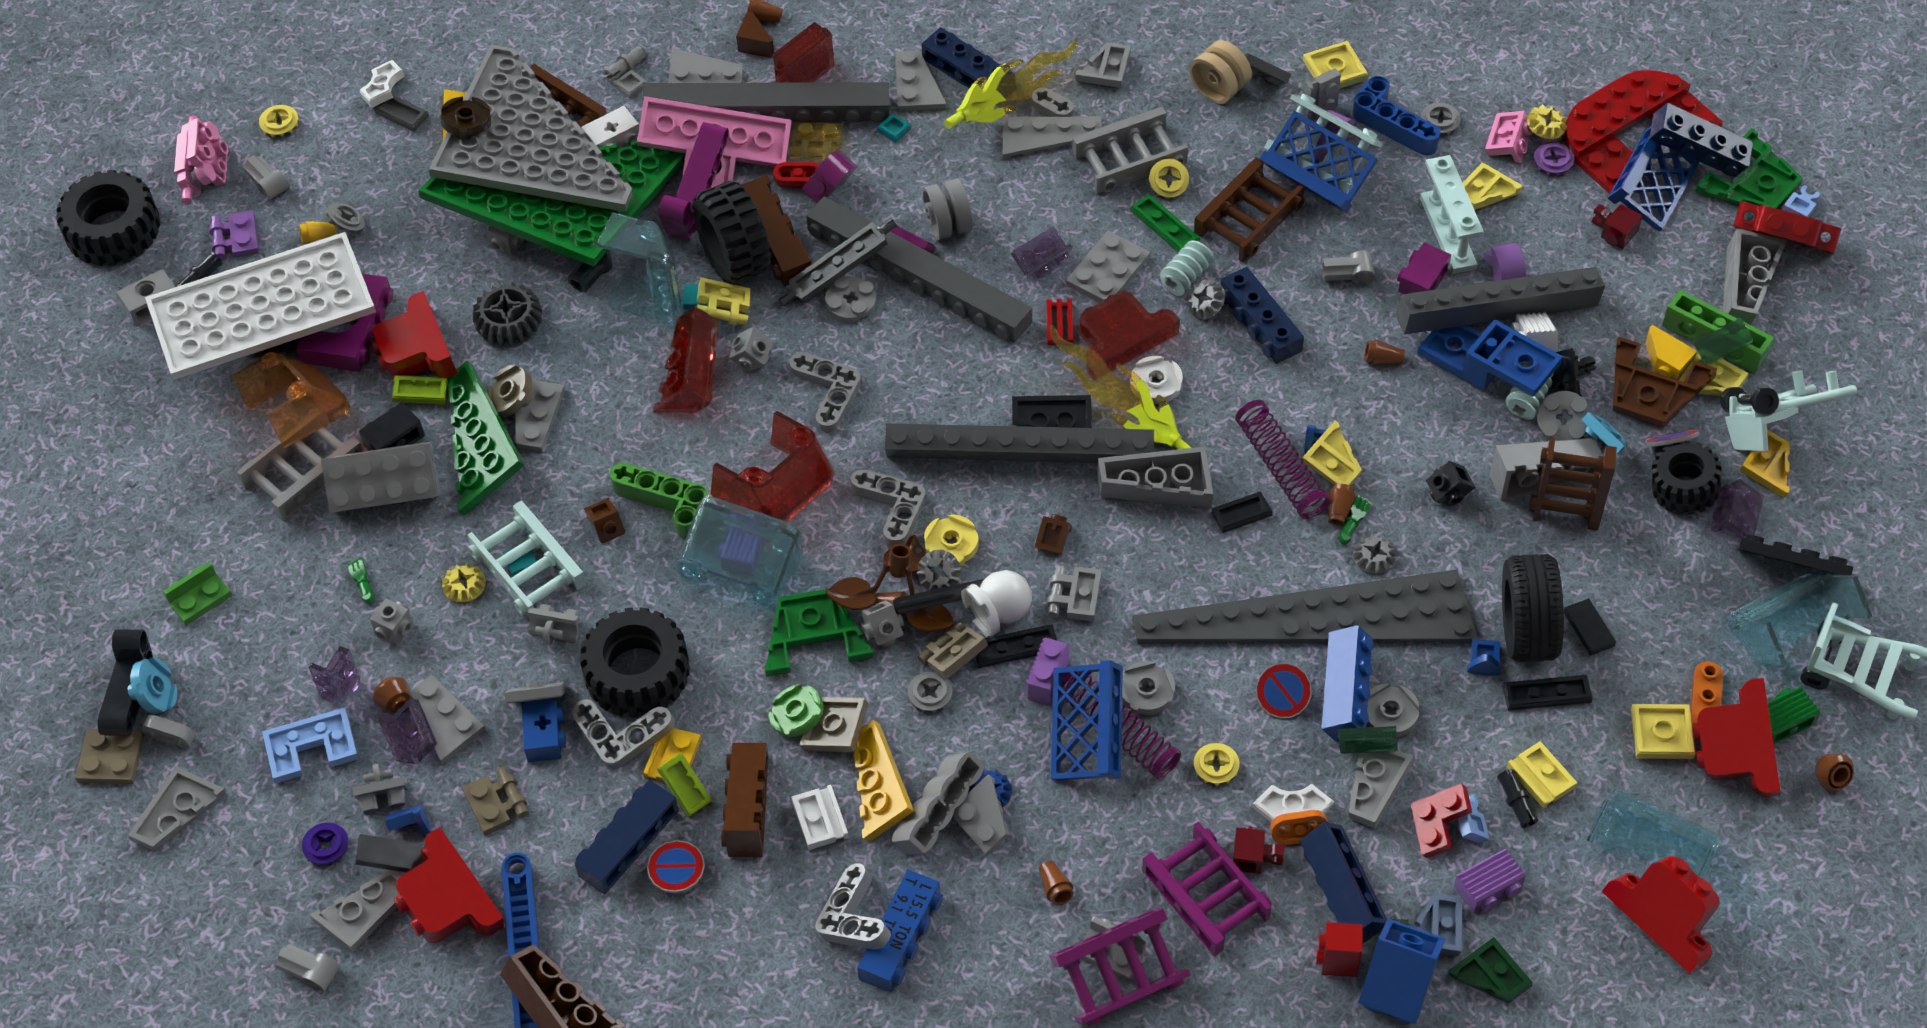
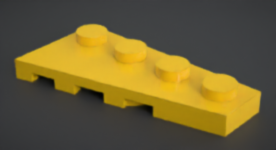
M875 720L861 728L854 752L855 767L859 771L857 790L861 793L862 805L859 806L860 817L864 819L865 827L862 829V837L867 842L874 840L914 812L881 725Z

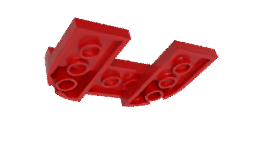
M1637 70L1618 78L1581 100L1573 107L1566 122L1567 128L1564 132V145L1574 155V162L1610 194L1633 153L1615 137L1616 135L1646 117L1653 120V114L1667 103L1719 127H1722L1723 121L1689 92L1691 85L1678 75L1655 70Z

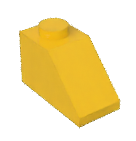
M1650 326L1645 343L1653 372L1679 380L1696 357L1697 351L1656 326Z

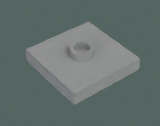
M543 680L526 682V687L508 689L504 693L505 703L561 697L566 692V683L543 684Z

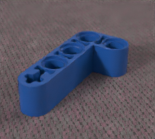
M1382 76L1370 78L1354 97L1352 112L1354 119L1422 155L1434 154L1438 149L1439 128L1389 102L1390 82L1388 79Z

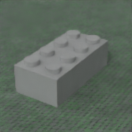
M432 442L337 455L321 459L330 513L433 498L440 495Z

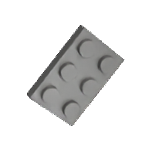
M1107 231L1067 278L1066 286L1110 307L1148 261L1151 252Z

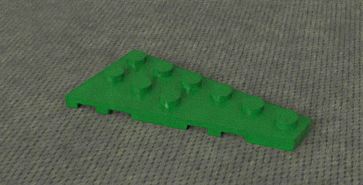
M468 361L456 369L458 374L448 377L449 402L453 404L451 424L455 428V434L452 435L454 466L458 471L459 482L456 483V491L460 494L458 512L463 515L469 513L525 466L474 366Z

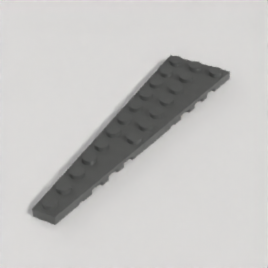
M1457 569L1132 616L1137 644H1176L1179 642L1185 644H1198L1200 642H1216V644H1227V642H1244V644H1255V642H1271L1272 644L1328 643L1329 632L1359 625L1369 634L1373 642L1471 643L1472 639H1478Z

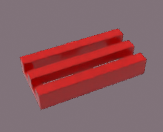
M1046 299L1047 345H1073L1072 299H1067V302H1062V299H1057V302H1052V299ZM1052 308H1057L1058 339H1053ZM1062 308H1067L1068 339H1063Z

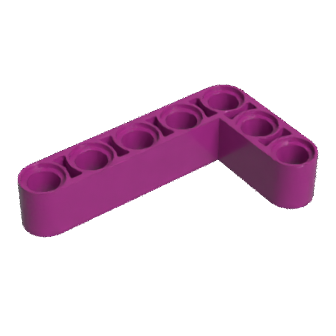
M706 122L702 123L677 196L664 195L660 203L659 218L667 235L689 241L693 239L691 235L696 232L692 209L693 199L699 192L707 190L712 186L727 143L728 128Z

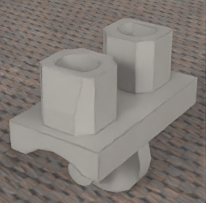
M541 604L538 609L530 607L528 611L529 634L543 636V643L551 645L554 639L577 642L579 636V614L577 610L567 609L564 613L554 612V608L551 605Z
M374 764L373 773L363 775L365 783L373 781L375 783L352 787L353 795L359 800L364 813L379 810L377 796L387 794L390 807L405 805V790L408 789L407 780L405 781L404 777L383 781V779L393 777L392 769L381 771L380 765Z

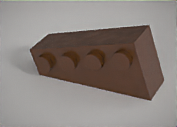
M768 175L744 183L742 186L756 205L757 212L761 216L762 224L766 229L767 240L770 244L772 273L775 279H781L786 287L790 285V279L811 265V260L798 234H794L790 218L787 214H783L780 205L781 201L777 193L771 194V181Z
M534 944L511 955L500 974L538 1028L626 1027L619 1019L615 1021L605 1012L607 1008L599 1001L594 1002L583 993L584 988L580 984L566 978L562 974V969Z

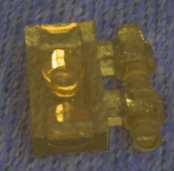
M795 122L792 137L793 146L790 148V156H797L800 159L821 157L822 160H825L831 153L842 148L844 124Z

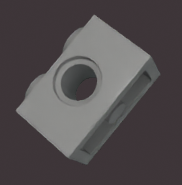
M161 269L117 291L123 308L134 325L137 326L152 318L145 297L175 288L165 271Z

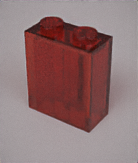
M814 22L774 52L773 61L776 83H814L832 69L835 65L831 32Z

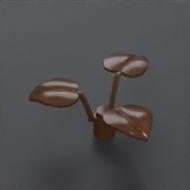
M916 535L909 537L905 545L896 544L886 551L883 557V570L873 587L870 588V584L864 579L849 577L839 580L831 588L826 589V594L834 603L849 610L870 608L876 603V597L873 593L877 592L887 571H890V574L897 578L906 575L910 595L915 594L912 573L919 571V562L925 556L926 551L920 545ZM916 548H921L922 552L916 553ZM943 605L907 612L908 623L914 629L922 632H937L953 627V617Z

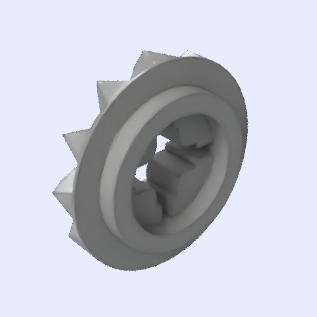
M1446 103L1430 104L1421 113L1422 119L1436 125L1440 130V134L1445 133L1448 136L1451 131H1457L1461 121L1458 110ZM1440 114L1442 115L1443 123H1438L1437 119Z
M338 202L331 203L328 206L325 216L329 219L330 224L336 226V229H341L343 232H349L353 235L362 231L365 221L355 208Z
M1202 279L1199 285H1194L1192 293H1188L1189 301L1186 304L1188 307H1191L1189 312L1192 315L1195 314L1196 318L1209 319L1221 310L1225 300V291L1217 281ZM1207 295L1212 299L1202 302L1200 297Z
M1371 534L1368 538L1361 537L1360 541L1355 544L1353 559L1361 570L1372 574H1381L1389 571L1394 566L1397 559V550L1393 546V541L1388 542L1385 540L1384 535L1379 538ZM1379 547V554L1371 560V552Z
M933 550L928 552L918 565L919 571H917L920 583L928 591L957 585L960 580L961 567L959 561L948 551ZM944 561L942 570L949 577L939 576L933 582L935 573L928 567H938Z
M936 672L921 673L914 677L908 686V698L912 706L919 708L922 713L925 710L935 713L937 709H945L947 703L952 700L953 689L950 681ZM925 689L930 691L935 689L936 698L930 695L924 697Z

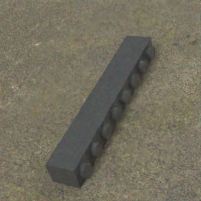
M1591 267L1402 294L1396 317L1405 335L1493 322L1494 319L1497 321L1515 319L1518 313L1520 315L1523 313L1525 315L1528 313L1531 315L1535 313L1537 315L1539 312L1541 314L1543 312L1549 314L1598 306L1605 289V284L1597 268Z

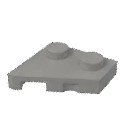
M1107 42L1100 48L1099 53L1093 55L1088 60V65L1082 71L1080 69L1076 71L1075 81L1121 88L1131 53V46Z

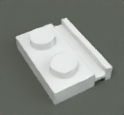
M831 785L822 790L818 788L791 797L808 850L834 843L837 839L849 838Z

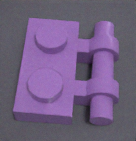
M253 210L229 214L228 223H222L220 216L215 215L211 217V224L209 225L210 234L213 236L211 247L212 251L216 254V259L218 257L221 260L224 259L226 251H232L234 258L259 253ZM230 234L231 239L224 240L223 235Z

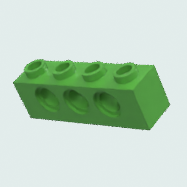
M1679 290L1667 306L1662 326L1755 374L1767 359L1774 340L1773 336L1682 290Z

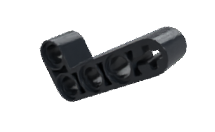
M115 629L112 635V649L116 663L98 716V732L102 736H130L141 706L137 700L131 699L128 694V686L131 684V670L136 662L153 658V654L144 629Z

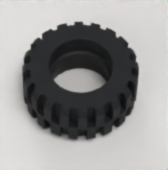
M107 170V173H102L101 171L94 172V175L90 177L86 175L80 178V182L77 184L74 182L70 185L69 191H65L60 198L61 202L58 203L56 209L57 223L71 253L75 257H80V260L86 263L92 261L93 265L102 266L103 263H107L108 266H114L116 262H129L131 257L142 255V250L144 248L148 249L153 244L152 239H156L159 233V212L148 186L140 178L134 175L131 176L130 173L123 171L117 173L115 170ZM125 211L120 218L111 223L103 225L92 224L95 219L105 213Z
M728 181L699 192L694 197L692 203L695 227L704 252L708 256L716 274L721 277V280L729 284H736L766 272L771 264L770 244L767 240V233L762 224L761 216L757 212V207L752 202L748 192H745L744 187L737 182Z
M640 607L639 610L625 608V612L618 613L615 611L610 613L609 618L606 620L601 618L595 623L596 628H591L587 632V640L582 642L580 648V665L590 696L594 701H599L600 707L606 711L612 707L613 714L622 716L623 712H628L629 717H638L640 712H645L646 714L656 707H668V700L675 701L680 696L679 688L685 689L688 682L687 676L690 675V665L684 635L671 618L667 617L665 619L663 613L659 611L650 613L649 608ZM631 649H649L660 655L659 660L652 668L640 674L624 675L610 668L612 662L620 654Z

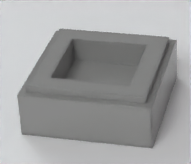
M632 69L613 82L614 87L629 99L643 90V83H648Z

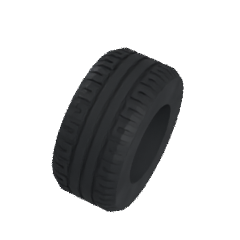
M1549 554L1512 555L1504 562L1502 574L1504 635L1508 655L1516 662L1553 661L1562 652L1564 637L1562 582L1557 560Z

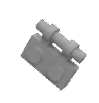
M1056 567L1055 574L1052 575L1050 582L1052 592L1047 599L1048 616L1057 618L1059 610L1064 608L1067 609L1068 619L1094 622L1102 570L1074 567L1073 575H1066L1065 567ZM1071 588L1070 596L1062 595L1063 589Z

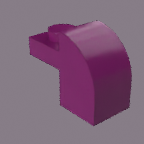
M836 150L816 168V172L803 186L802 190L818 204L824 196L828 198L838 186H841L858 166L840 150Z

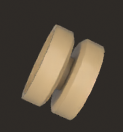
M1224 40L1214 41L1207 47L1204 53L1199 54L1189 65L1190 78L1196 89L1217 104L1227 103L1237 91L1244 88L1252 79L1251 66L1246 56L1238 47Z

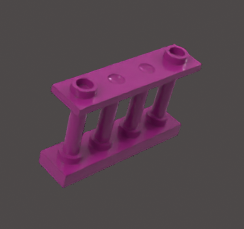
M1197 822L1193 828L1194 841L1165 860H1158L1153 853H1150L1143 858L1142 871L1215 957L1224 950L1226 933L1256 913L1266 922L1270 919L1272 904L1268 896L1264 892H1259L1217 844L1213 832L1208 828L1205 829ZM1201 849L1213 860L1182 882L1180 880L1176 881L1170 874L1171 869ZM1219 870L1231 881L1200 903L1194 902L1188 891ZM1238 891L1249 902L1248 905L1220 924H1212L1206 917L1208 911Z
M1154 908L1049 955L1053 966H1063L1064 970H1068L1084 1009L1083 1013L1074 1016L1077 1023H1086L1087 1026L1097 1024L1104 1020L1102 1015L1164 987H1167L1168 990L1177 988L1184 984V978L1191 976L1189 970L1179 969L1176 971L1159 931L1161 928L1160 923L1168 920L1163 908ZM1144 931V934H1148L1165 976L1150 983L1132 942L1135 940L1133 935ZM1116 942L1118 946L1122 947L1138 986L1137 989L1123 995L1106 956V952H1108L1106 947ZM1089 954L1091 958H1095L1111 997L1110 1001L1095 1007L1079 968V964H1081L1079 959Z

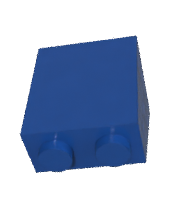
M1387 919L1378 938L1358 1003L1364 1005L1369 1011L1375 1013L1384 1012L1392 1015L1399 1022H1412L1416 1024L1445 938Z

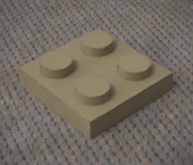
M822 697L824 704L822 717L816 726L802 735L800 747L803 751L855 752L869 705L865 698Z
M87 729L75 777L78 783L134 784L145 734L142 730H133L130 736H102L99 734L98 729Z

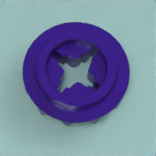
M321 823L312 827L305 834L302 840V851L307 860L314 862L318 867L320 864L331 866L333 861L341 860L343 853L348 851L349 839L341 826L335 823ZM319 839L325 842L332 840L330 842L332 849H321Z

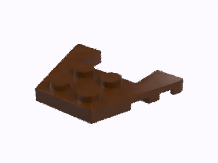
M1618 336L1613 411L1664 428L1716 376L1717 368L1696 361L1693 362L1684 382L1633 366L1639 354L1641 344Z

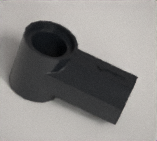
M608 250L595 266L581 262L568 276V283L574 289L586 292L601 274L611 270L613 263L610 251Z

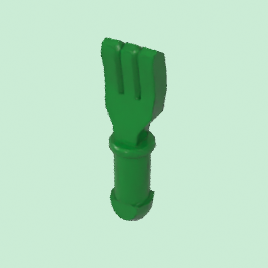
M1359 495L1356 496L1349 511L1350 517L1346 519V524L1342 532L1339 533L1338 540L1341 544L1350 542L1355 528L1359 525L1358 521L1364 518L1372 504Z
M361 557L347 564L352 578L357 581L356 585L360 589L363 602L370 605L375 601V594L372 593L370 588V581L367 579L368 572Z

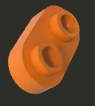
M1319 810L1282 814L1272 820L1270 832L1273 840L1278 844H1297L1323 822H1328L1326 815ZM1310 821H1317L1314 824H1309ZM1284 825H1288V827H1286V828H1283V829L1280 828V827H1282V826H1284Z

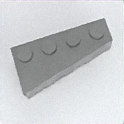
M1736 229L1727 246L1723 312L1749 325L1752 324L1787 242L1786 239Z
M1594 438L1555 441L1554 452L1593 458L1603 456ZM1549 441L1496 445L1490 477L1500 501L1537 493L1543 464H1540L1542 447H1548ZM1552 463L1551 468L1593 474L1594 471L1596 472V469ZM1549 478L1547 482L1549 484L1562 486L1578 484L1575 482Z
M1205 447L1098 458L1097 477L1101 497L1183 506L1212 507L1214 494Z

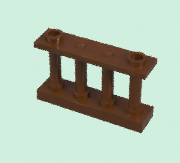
M536 64L530 67L535 73V78L539 82H543L549 89L552 98L556 102L559 101L565 105L564 108L568 112V117L576 113L583 117L577 122L580 127L607 114L604 106Z
M1258 158L1253 159L1195 217L1194 233L1198 236L1203 237L1208 231H1214L1239 246L1238 260L1241 262L1248 256L1253 257L1257 253L1259 245L1294 210L1298 211L1305 201L1303 197L1304 185L1300 184L1290 193L1264 177V162ZM1253 186H1261L1284 201L1275 208L1250 193L1249 190ZM1238 201H1245L1269 216L1260 223L1236 209L1234 205ZM1223 216H1230L1253 230V232L1245 239L1220 224L1219 220Z
M1550 437L1548 447H1542L1540 464H1543L1537 493L1536 495L1531 494L1529 510L1534 511L1533 521H1538L1540 511L1543 509L1581 515L1583 519H1588L1587 529L1598 530L1615 471L1617 447L1606 446L1604 455L1598 456V458L1554 452L1555 438ZM1552 463L1596 469V472L1594 471L1593 474L1551 468ZM1549 478L1588 484L1591 487L1588 490L1549 484L1547 482ZM1544 495L1587 500V503L1581 505L1544 499Z

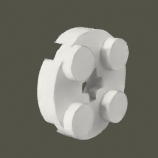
M1149 356L1139 360L1136 363V367L1131 371L1130 387L1134 395L1141 402L1142 398L1136 383L1142 379L1150 390L1154 404L1169 402L1180 395L1183 375L1180 367L1174 361L1170 363L1165 361L1162 356ZM1152 377H1157L1158 380L1163 379L1160 383L1151 382Z

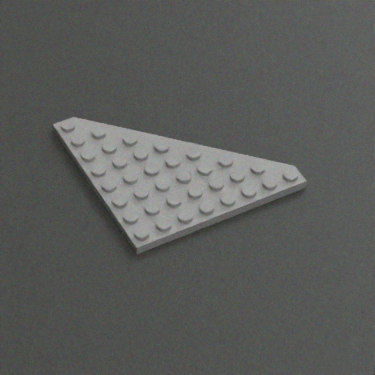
M490 45L463 100H471V97H476L485 101L490 109L491 126L485 131L473 135L468 140H460L457 135L447 132L429 168L430 177L626 212L632 198V187L627 182H623L620 178V173L610 162H606L599 148L593 141L590 142L585 137V132L577 122H573L568 117V112L559 101L556 102L552 98L551 92L543 82H539L535 78V73L526 62L523 63L519 59V54L515 49Z

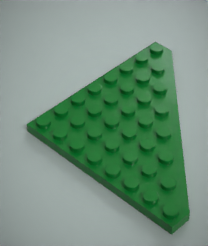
M631 141L630 146L618 148L616 144L598 147L606 162H610L620 173V178L623 182H627L632 187V198L626 212L431 177L419 189V198L588 265L595 266L685 163L686 153L637 146V141Z

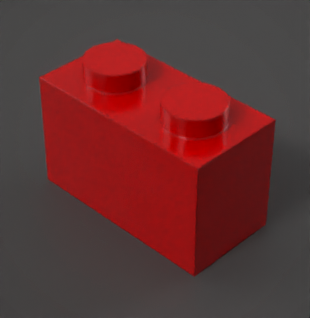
M1326 922L1325 932L1319 933L1316 949V964L1322 965L1321 975L1358 976L1362 956L1363 925Z

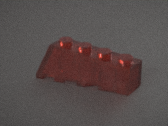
M695 306L677 319L670 346L674 348V351L665 364V369L669 371L666 382L660 383L658 392L662 393L660 403H655L653 410L655 413H696L711 403L718 319Z

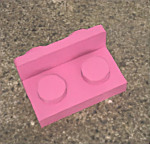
M1525 111L1496 114L1485 147L1488 156L1512 154L1515 163L1522 162L1523 156L1527 152L1529 137L1533 133L1528 126Z

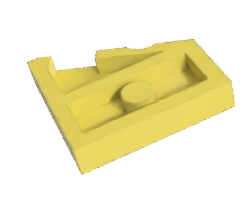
M1483 162L1463 182L1474 210L1516 196L1521 193L1523 186Z
M1336 420L1303 456L1305 464L1333 485L1341 483L1351 486L1362 472Z

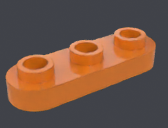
M1701 662L1695 668L1690 708L1692 723H1698V715L1702 709L1721 706L1723 671L1714 662ZM1705 672H1711L1713 675H1707ZM1707 695L1711 697V699H1706L1703 696Z

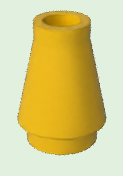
M305 221V224H299L302 244H309L338 234L336 226L329 222Z

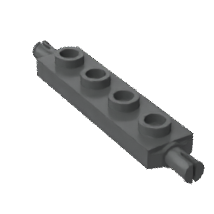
M892 218L880 227L878 224L871 222L790 279L791 289L779 296V299L784 306L796 297L804 303L888 245L885 235L898 227Z

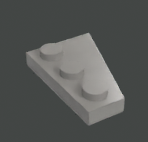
M675 48L671 50L669 83H742L743 65Z
M430 675L410 691L442 765L486 731L485 726L433 675Z
M1361 736L1355 783H1353L1349 807V818L1376 829L1414 763L1413 756Z

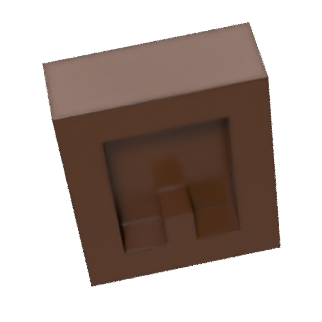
M609 498L584 508L586 516L595 528L601 543L625 534L619 513Z
M1051 514V518L1043 516L1035 548L1062 555L1068 532L1072 529V525L1066 522L1067 518L1057 514Z

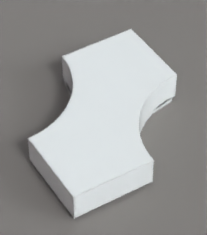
M393 60L372 69L373 77L371 81L360 89L361 97L371 108L393 98L391 93L392 87L396 82L405 77L402 69Z
M1313 784L1298 791H1285L1271 785L1252 804V808L1272 822L1279 815L1301 811L1319 810L1325 814L1334 805V801Z

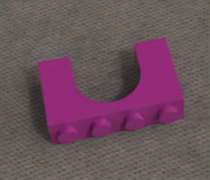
M362 274L376 313L361 317L353 327L345 331H319L301 337L296 348L301 363L360 372L363 364H367L369 361V348L371 341L375 340L373 328L376 324L385 320L386 305L393 300V289L390 288L388 278Z

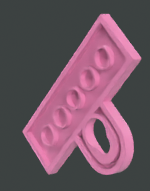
M644 96L637 146L686 153L684 175L702 123L706 122L728 128V139L720 160L721 171L716 175L711 186L712 188L722 183L733 181L735 161L775 167L782 162H786L792 120Z

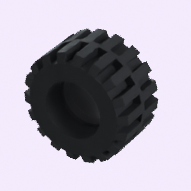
M1684 441V444H1679V442L1673 443L1671 448L1666 446L1663 448V453L1658 452L1655 460L1652 462L1653 496L1657 498V503L1660 506L1666 505V510L1670 512L1676 510V514L1682 515L1683 512H1688V515L1694 514V511L1698 510L1701 513L1706 510V506H1713L1714 500H1718L1720 496L1721 462H1719V457L1716 453L1712 454V449L1709 447L1703 448L1702 444L1697 442L1695 445L1690 444L1691 441ZM1693 476L1696 477V479L1680 480L1677 479V477Z

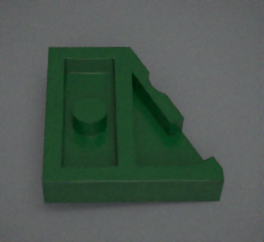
M1495 937L1448 970L1451 977L1506 1003L1512 1002L1532 987V981Z

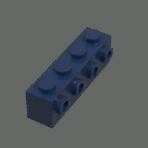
M941 27L921 43L922 56L926 62L967 88H970L972 84H978L982 89L992 72L997 67H1001L1005 74L1001 78L996 90L1005 97L1014 89V73L1009 68L1000 65L990 56L984 55L971 44L965 43L957 38L955 34Z
M1670 103L1665 104L1653 114L1649 139L1729 176L1736 177L1749 167L1752 141Z
M1248 267L1221 279V285L1225 291L1224 304H1228L1232 308L1234 317L1238 322L1245 324L1249 336L1253 340L1257 339L1261 344L1262 351L1267 358L1271 357L1278 364L1303 351V334Z
M650 779L643 787H638L629 803L617 810L612 822L597 833L594 842L587 849H583L578 854L575 862L578 877L605 895L677 814L679 809L676 797Z
M1323 822L1300 840L1304 849V856L1311 864L1316 875V882L1322 888L1328 900L1327 905L1334 913L1338 923L1363 925L1362 943L1367 942L1383 930L1387 918L1342 825Z

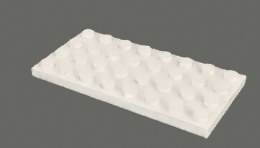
M345 232L145 297L173 380L376 313Z

